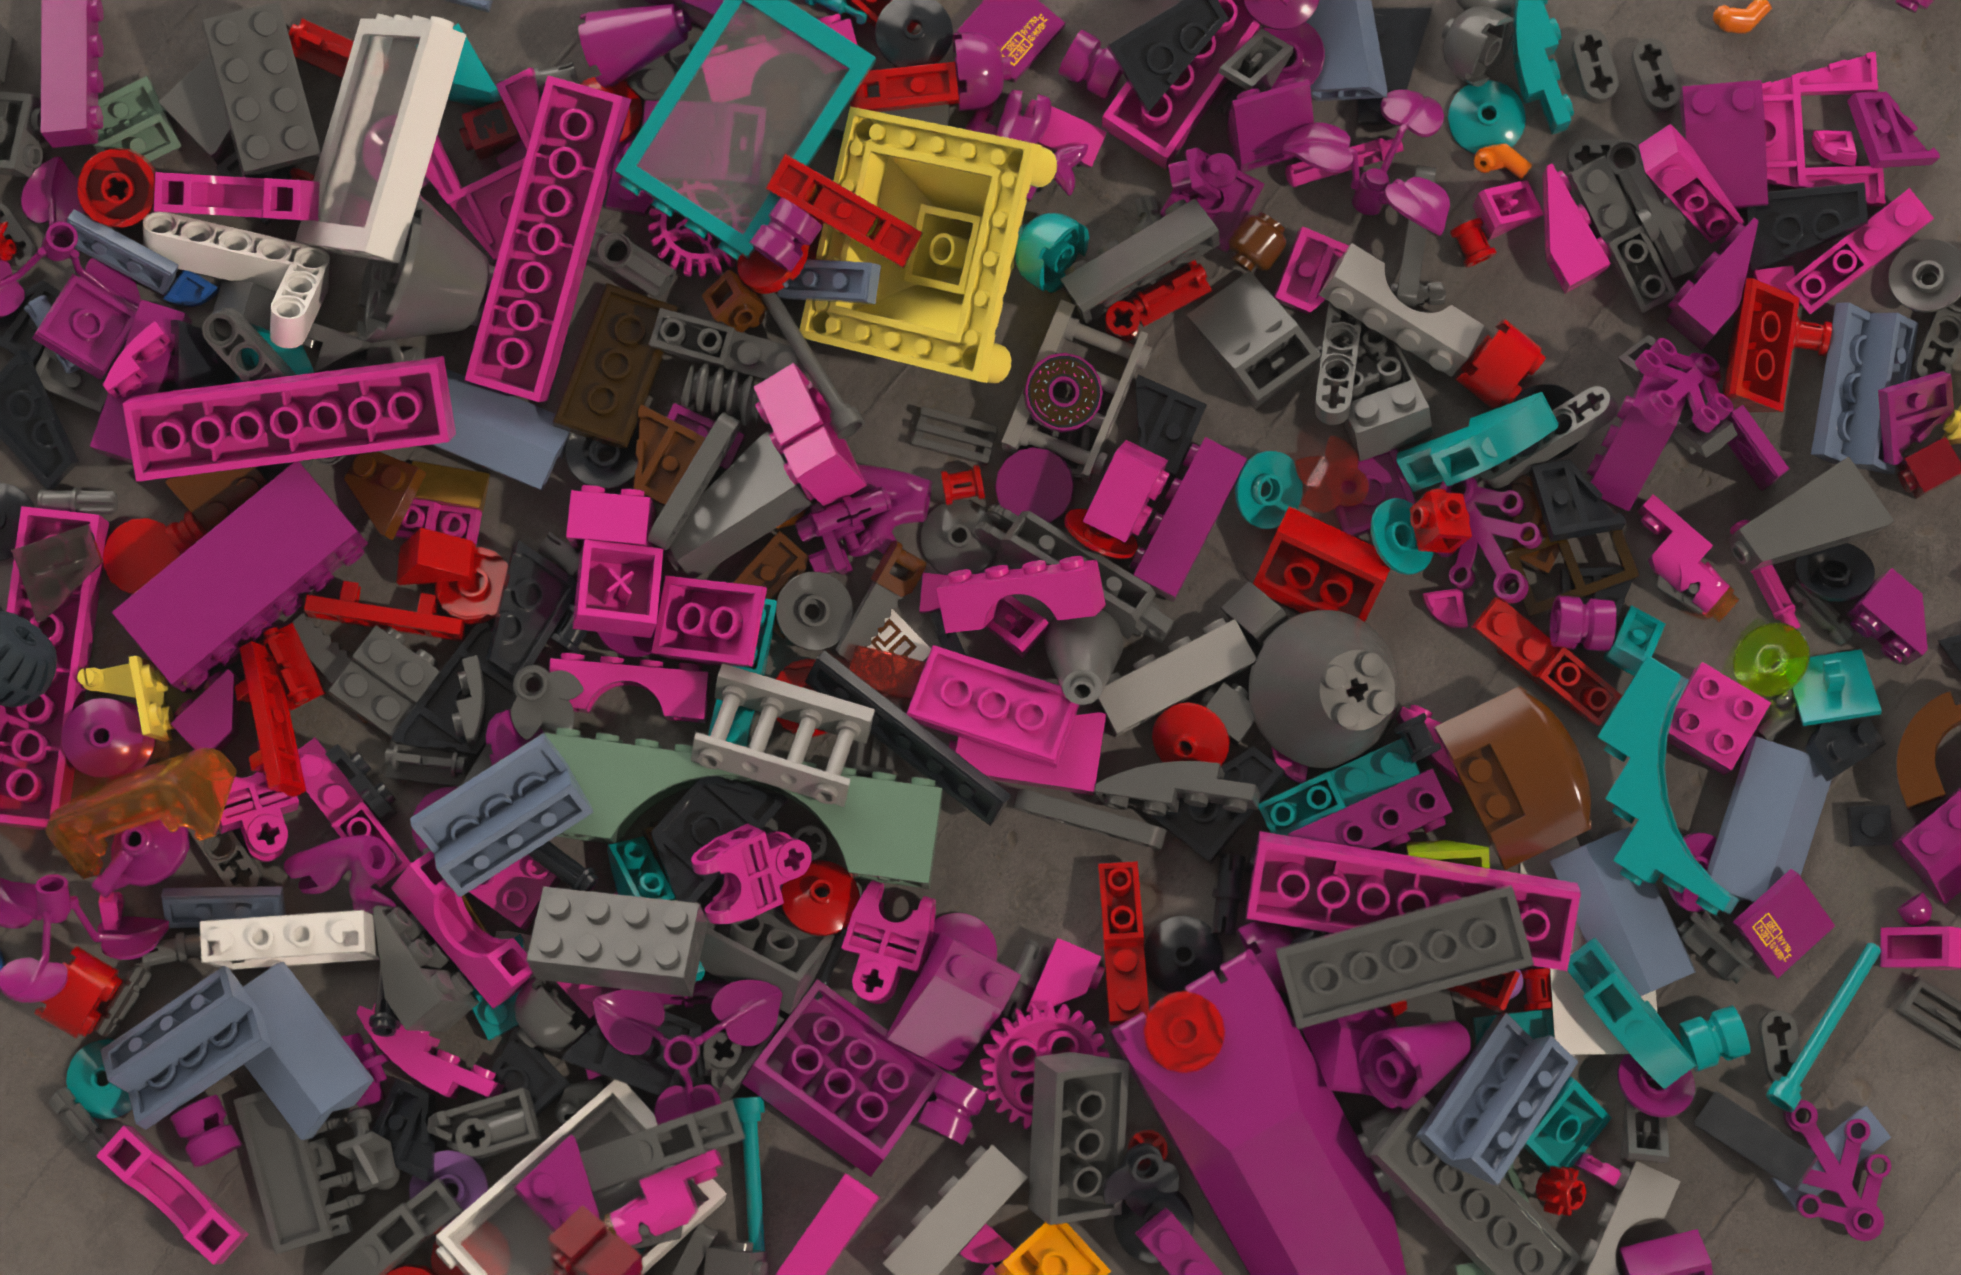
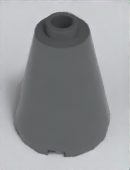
M1101 610L1096 616L1057 620L1054 617L1046 630L1045 651L1062 691L1068 700L1080 705L1096 701L1100 697L1123 651L1121 629L1118 622L1108 612Z

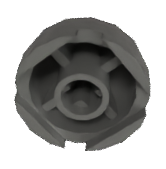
M1484 6L1472 7L1460 13L1456 19L1451 18L1444 26L1441 35L1442 39H1444V60L1451 72L1473 86L1480 87L1491 78V76L1485 73L1493 61L1499 68L1510 48L1515 28L1509 26L1508 23L1513 22V18L1501 11Z
M533 976L521 989L514 1004V1016L521 1027L517 1034L531 1048L540 1045L550 1051L569 1049L593 1027L592 1022L583 1023L582 1020L587 1015L560 985L556 983L550 988L543 983L544 980H538Z

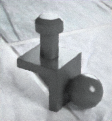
M363 1107L351 1109L346 1115L347 1124L352 1126L354 1138L338 1144L337 1151L353 1160L359 1191L364 1192L374 1187L381 1190L391 1189L397 1184L400 1176L399 1169L395 1167L391 1142L369 1131L368 1123L371 1121L369 1110Z

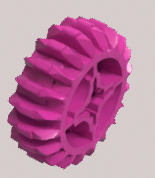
M682 180L680 181L682 188L678 190L671 183L667 185L699 207L701 206L696 198H709L721 203L727 209L722 211L719 208L704 210L724 223L733 221L732 228L741 234H744L745 231L743 230L747 229L753 220L752 218L743 217L751 209L748 203L738 204L743 198L742 192L738 190L729 194L731 190L726 184H722L718 188L710 182L704 184L695 181V184L688 185L687 181ZM656 208L650 209V217L657 220V222L648 224V231L652 234H659L651 239L652 247H663L658 253L661 261L668 260L673 256L669 266L675 271L684 263L685 276L690 277L693 274L694 267H697L700 277L706 278L707 267L713 266L715 274L721 275L722 269L719 263L725 261L730 268L736 265L731 256L719 248H715L712 235L707 233L708 240L705 241L684 226L688 221L686 218L676 224L677 228L669 231L672 216L669 217ZM680 240L682 243L689 241L697 242L702 246L704 253L695 254L687 252L678 247L675 242Z

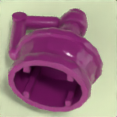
M161 805L144 807L128 816L117 829L112 841L111 863L103 874L95 879L91 887L107 898L113 891L126 887L129 884L144 887L162 882L173 875L184 862L190 847V833L183 817L171 807ZM139 836H141L142 841L138 846H136L135 841Z

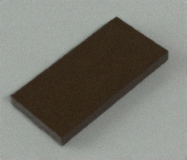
M606 283L554 417L553 426L628 451L640 419L638 417V409L641 404L645 406L665 353L649 346L659 310L662 308L680 313V307Z

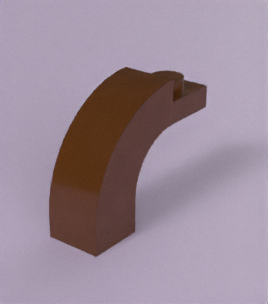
M1950 691L1939 695L1923 706L1909 722L1901 738L1897 754V776L1908 810L1946 798L1936 770L1935 758L1942 739L1951 730L1961 725V704L1955 705Z

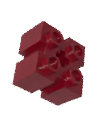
M583 1205L548 1237L551 1253L549 1259L552 1262L554 1271L552 1275H642L640 1273L643 1270L642 1256L618 1235L615 1237L610 1233L606 1225Z

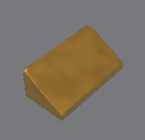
M418 461L412 462L413 466L427 473L414 499L435 501L441 505L477 509L483 513L490 479L489 473Z

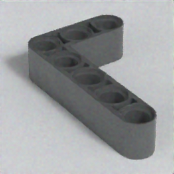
M230 307L220 308L209 315L203 322L202 332L205 340L243 382L296 375L236 309ZM217 318L229 321L232 326L231 336H222L217 332L215 327ZM243 348H252L259 355L257 366L248 365L243 360ZM346 455L315 460L320 464L334 465Z

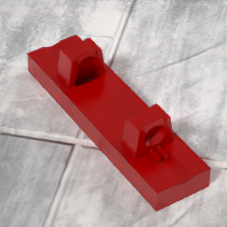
M787 154L784 155L766 187L768 191L785 198L808 214L902 268L907 264L923 236V232ZM877 219V224L874 231L869 236H867L875 220Z
M343 581L339 600L313 595L306 596L304 611L309 618L370 628L378 626L383 630L390 626L402 633L463 642L465 639L467 627L462 619L436 615L439 601L436 595L421 593L417 612L359 603L361 586H359V583Z
M251 641L240 647L246 679L234 686L237 700L249 703L252 706L260 750L249 757L251 770L266 775L270 790L296 797L306 792V786L280 664H277L269 647Z

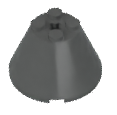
M420 194L400 263L368 260L358 301V306L365 308L364 322L357 321V333L363 341L374 343L464 331L469 325L477 327L480 324L484 310V304H481L485 288H490L495 267L489 265L488 258Z
M1316 610L1305 612L1286 620L1269 634L1262 643L1264 646L1259 653L1255 665H1252L1249 678V700L1252 715L1266 741L1280 754H1284L1301 765L1315 768L1341 767L1369 754L1386 736L1394 721L1400 696V682L1396 662L1388 645L1377 631L1353 615L1333 610Z

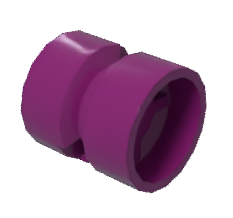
M1083 29L1073 40L1058 70L1059 75L1072 82L1080 83L1086 80L1087 90L1105 100L1110 96L1123 74L1108 48L1101 49L1100 40Z
M781 197L769 214L771 223L769 225H761L749 244L767 259L791 273L803 256L801 247L803 245H810L823 226L801 208Z
M1555 597L1550 617V641L1553 647L1575 649L1578 643H1582L1586 650L1608 652L1611 649L1616 630V607L1613 600L1591 598L1586 604H1583L1580 597Z
M943 1071L933 1090L937 1098L935 1101L927 1102L918 1122L963 1145L973 1126L969 1118L971 1115H979L988 1094Z
M216 1094L197 1101L170 1117L179 1138H186L188 1140L185 1150L194 1168L209 1164L242 1145L233 1125L224 1123L223 1120L227 1113Z

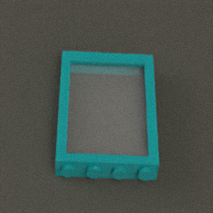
M724 0L616 167V174L621 176L618 184L637 196L641 190L655 199L651 205L667 216L671 217L676 212L686 218L688 221L684 226L704 239L707 233L720 240L721 242L717 248L732 258L738 260L740 255H743L749 259L755 250L749 242L761 225H769L771 223L769 214L781 198L768 191L766 187L784 155L787 154L802 164L809 166L876 62V57L788 0Z

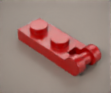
M955 62L869 71L854 94L853 100L849 102L850 107L884 112L958 104L959 94ZM879 85L880 97L868 98L867 88Z

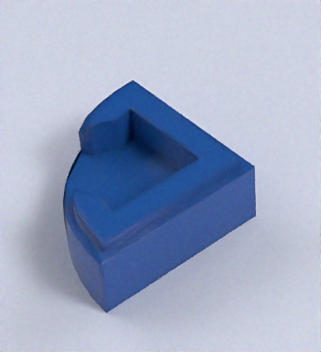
M183 270L163 299L175 306L195 307L211 300L219 292V289L198 274Z

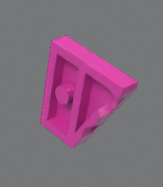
M1302 226L1299 228L1273 297L1280 304L1307 315L1325 300L1319 294L1336 262L1349 245Z

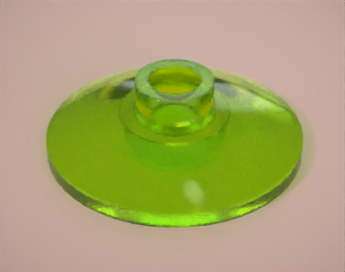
M1785 623L1761 625L1749 632L1739 643L1733 658L1735 677L1739 684L1761 697H1772L1785 693L1793 688L1806 673L1810 661L1809 645L1801 632L1791 625ZM1781 661L1776 668L1771 669L1775 662Z

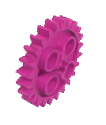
M1051 1002L1046 1003L1044 1012H1039L1035 1004L1030 1003V1014L1026 1016L1017 1008L1015 1009L1017 1019L1015 1022L1012 1023L1004 1017L1001 1019L1005 1028L1003 1033L996 1030L990 1031L996 1044L983 1045L985 1053L991 1056V1058L980 1060L982 1069L990 1071L981 1076L983 1085L991 1086L986 1091L989 1100L998 1099L994 1105L998 1113L1008 1109L1006 1116L1009 1122L1013 1123L1021 1116V1124L1024 1129H1028L1032 1123L1033 1095L1022 1096L1020 1092L1026 1084L1034 1083L1035 1057L1068 1052L1110 1057L1106 1048H1099L1105 1042L1102 1034L1092 1035L1096 1030L1093 1021L1091 1020L1083 1024L1084 1016L1079 1010L1070 1017V1010L1066 1004H1063L1058 1013H1055ZM1057 1038H1070V1043L1065 1049H1052L1053 1042ZM1022 1045L1031 1047V1052L1027 1057L1023 1059L1013 1058V1053L1018 1047ZM1020 1071L1016 1076H1011V1072Z

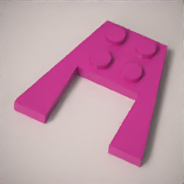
M1869 52L1865 56L1851 60L1845 59L1831 63L1827 67L1813 71L1793 74L1789 78L1775 82L1762 83L1768 184L1792 189L1865 182L1867 205L1883 207L1885 204L1883 168H1871V166L1805 168L1801 96L1877 92L1876 52Z
M528 68L496 84L526 150L528 149L541 101L533 68ZM437 136L425 176L439 191L438 193L463 220L464 225L494 260H497L525 158L462 188Z

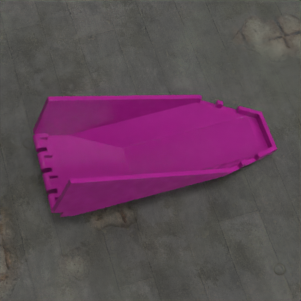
M1251 949L1220 966L1222 973L1227 979L1223 984L1220 983L1215 973L1211 971L1185 987L1186 991L1202 995L1215 1004L1224 1022L1225 1038L1222 1049L1214 1061L1201 1070L1182 1074L1167 1070L1154 1061L1145 1046L1143 1030L1146 1016L1143 1012L1111 1030L1109 1033L1111 1040L1123 1060L1129 1063L1131 1074L1250 1275H1407L1388 1192H1382L1373 1172L1375 1169L1370 1159L1367 1158L1359 1139L1332 1090H1328L1315 1059L1272 981Z

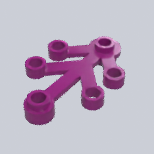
M1659 338L1650 347V350H1644L1635 360L1636 367L1648 377L1655 376L1674 383L1666 391L1659 390L1658 392L1650 393L1640 404L1642 415L1651 424L1663 427L1675 415L1677 402L1685 395L1688 398L1693 413L1692 420L1694 424L1706 433H1710L1719 424L1720 420H1724L1734 410L1730 399L1719 393L1716 385L1721 379L1719 365L1710 355L1691 353L1689 356L1677 353L1675 346L1669 340ZM1668 363L1683 369V372L1666 365ZM1700 389L1704 390V393H1705L1706 398H1707V400H1708V403L1706 404V406H1705V403H1704L1702 394H1701V392H1700Z
M1473 476L1448 487L1442 481L1440 489L1446 490L1447 493H1455L1456 489L1461 486L1466 487L1464 500L1470 516L1472 537L1461 545L1456 564L1449 571L1450 582L1458 589H1468L1473 585L1475 573L1472 570L1478 546L1480 545L1496 574L1493 584L1495 593L1507 603L1520 602L1528 593V582L1520 572L1511 569L1493 535L1517 540L1525 548L1533 549L1541 544L1543 539L1542 531L1530 522L1521 525L1482 516L1475 503L1499 507L1507 516L1515 517L1524 510V499L1513 490L1499 492L1478 487L1477 481ZM1511 498H1517L1516 506L1512 509H1506L1507 501ZM1529 530H1535L1534 538L1531 541H1524V534ZM1456 550L1452 553H1436L1441 557H1450ZM1464 570L1467 571V578L1462 582H1457V574ZM1512 583H1519L1518 591L1515 594H1508V587Z
M1800 1100L1794 1112L1784 1110V1123L1792 1131L1802 1133L1813 1153L1817 1155L1818 1162L1824 1172L1811 1169L1802 1183L1836 1192L1846 1208L1822 1203L1820 1198L1814 1194H1804L1796 1202L1797 1212L1804 1218L1820 1217L1842 1223L1848 1235L1855 1240L1870 1241L1875 1239L1884 1227L1883 1213L1876 1204L1883 1177L1887 1176L1891 1171L1889 1158L1883 1154H1872L1866 1159L1864 1166L1868 1174L1861 1198H1859L1852 1186L1862 1142L1866 1141L1870 1136L1869 1124L1863 1119H1852L1845 1124L1844 1135L1846 1139L1839 1163L1816 1125L1818 1113L1815 1106L1809 1101ZM1800 1108H1804L1809 1114V1118L1804 1124L1799 1123L1795 1118L1796 1111ZM1855 1123L1860 1124L1864 1129L1863 1135L1858 1139L1854 1138L1850 1132L1852 1125ZM1876 1158L1884 1162V1170L1879 1174L1875 1173L1871 1168L1872 1161ZM1811 1198L1816 1204V1209L1811 1214H1807L1802 1207L1804 1200ZM1863 1213L1868 1214L1871 1218V1224L1866 1229H1862L1858 1225V1217Z

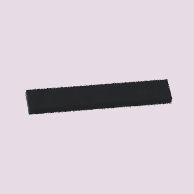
M826 651L817 657L805 680L806 684L819 693L875 709L870 731L874 737L928 779L935 780L937 786L989 826L998 819L1011 797L1008 792Z

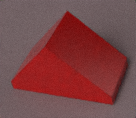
M420 528L400 546L396 583L398 585L472 580L476 544L468 539Z
M1513 970L1447 988V990L1499 1013L1505 1010L1521 973Z

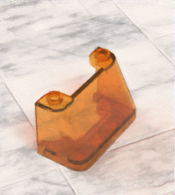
M199 748L100 782L54 810L46 825V834L83 880L99 875L103 866L100 856L105 855L108 847L104 837L158 819L163 822L171 833L177 831L179 826L195 830L194 836L198 841L215 836L237 770L222 752L213 748Z

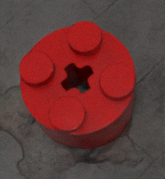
M114 148L102 151L91 157L85 163L80 173L77 190L80 204L89 217L103 225L118 228L134 225L142 221L154 209L156 170L147 158L131 149ZM114 177L118 181L125 180L128 187L124 190L125 198H122L120 194L112 195L109 189L114 186L112 181Z
M1506 319L1501 320L1495 326L1499 331L1493 338L1489 335L1485 337L1461 368L1464 373L1457 375L1455 378L1457 382L1491 409L1495 407L1500 408L1512 403L1522 390V387L1518 385L1520 380L1526 378L1529 374L1532 376L1546 359L1540 353L1542 348Z
M76 946L70 952V954L77 958L71 960L69 964L63 962L68 972V980L65 987L52 998L40 1001L47 1006L45 1008L39 1007L34 1012V1015L75 1039L80 1035L86 1037L87 1034L90 1035L103 1015L97 1011L102 1001H111L123 982L121 978L117 977L118 969L79 946Z

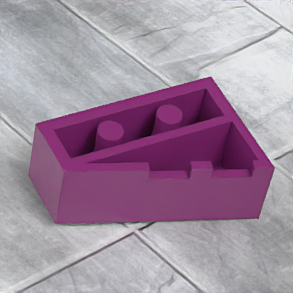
M1643 375L1632 397L1626 395L1617 413V417L1621 418L1618 426L1611 424L1601 445L1606 447L1603 455L1595 453L1586 474L1592 476L1590 483L1603 494L1601 499L1628 512L1630 511L1677 425L1687 396L1685 395L1677 402L1675 415L1663 427L1655 426L1646 420L1640 411V404L1650 393L1658 392L1659 390L1666 391L1674 383L1655 376L1648 377Z

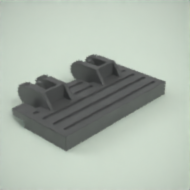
M264 1090L235 1099L236 1112L275 1254L284 1253L352 1232L349 1215L332 1219L331 1214L366 1204L367 1200L365 1194H356L347 1197L346 1200L334 1203L331 1188L355 1183L356 1174L355 1171L321 1180L320 1175L336 1170L328 1138L312 1142L310 1139L301 1141ZM344 1117L327 1119L314 1136L346 1126Z

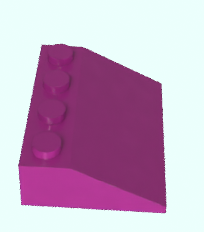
M817 979L753 1064L742 1084L865 1174L872 1177L933 1092L943 1070L925 1058L887 1040L886 1036L889 1032L887 1029ZM819 991L823 996L822 999L819 998L817 1001L814 996Z

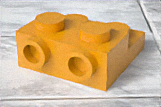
M1046 1222L993 1270L997 1275H1108L1111 1272L1068 1223L1049 1225Z

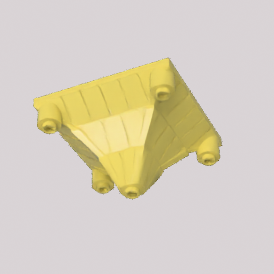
M850 107L833 181L923 232V236L907 264L902 268L828 224L823 223L815 260L869 262L881 265L876 304L806 300L799 329L803 337L808 340L979 382L999 383L1003 381L1011 369V356L1006 347L994 343L995 330L998 327L1003 305V295L1006 292L1008 279L1014 268L1015 249L1019 236L1018 230L1023 219L1026 196L1030 186L1044 187L1052 181L1057 171L1055 155L1051 150L1030 142ZM877 219L875 220L867 236H869L874 231L877 224Z

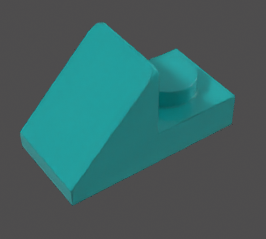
M1631 605L1615 633L1611 649L1604 654V660L1635 676L1647 656L1652 657L1666 624Z

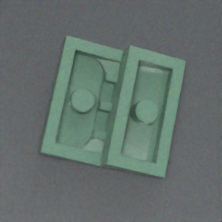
M148 76L98 99V106L101 107L103 113V128L98 129V144H94L97 153L114 148H125L136 151L149 161H153L182 146L165 110L158 102L160 99Z

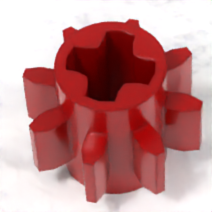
M1552 1165L1550 1172H1544L1539 1177L1536 1184V1196L1540 1201L1545 1202L1544 1212L1558 1216L1560 1214L1571 1216L1572 1210H1577L1582 1206L1586 1197V1186L1583 1181L1577 1180L1578 1170Z

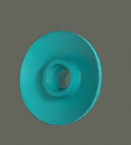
M1488 80L1480 87L1471 84L1463 87L1453 98L1448 112V125L1453 138L1463 149L1472 154H1476L1482 147L1501 143L1513 147L1520 139L1526 121L1525 109L1519 96L1507 85L1493 80ZM1491 109L1495 113V118L1493 120H1485L1482 117L1481 111Z
M1278 451L1260 452L1245 463L1238 475L1235 498L1239 512L1248 523L1262 529L1277 528L1280 526L1289 506L1298 509L1302 499L1303 481L1297 464L1288 455ZM1262 484H1264V489L1261 493Z
M1392 498L1382 502L1373 513L1371 519L1372 541L1378 555L1389 568L1400 574L1413 575L1423 571L1429 565L1433 552L1418 551L1414 528L1410 521V508L1414 504L1404 499Z
M112 1039L97 1040L84 1046L73 1057L67 1071V1088L76 1097L74 1102L76 1104L81 1103L92 1117L99 1119L117 1118L132 1110L128 1092L111 1082L106 1086H100L97 1082L98 1074L105 1071L100 1050L114 1040Z

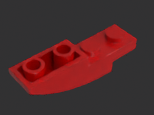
M1494 597L1471 627L1497 648L1496 652L1515 668L1595 726L1599 727L1623 696L1568 649L1553 647L1549 637L1500 597Z
M1138 861L1098 864L1110 1026L1121 1025L1142 1012L1146 1017L1149 1013Z

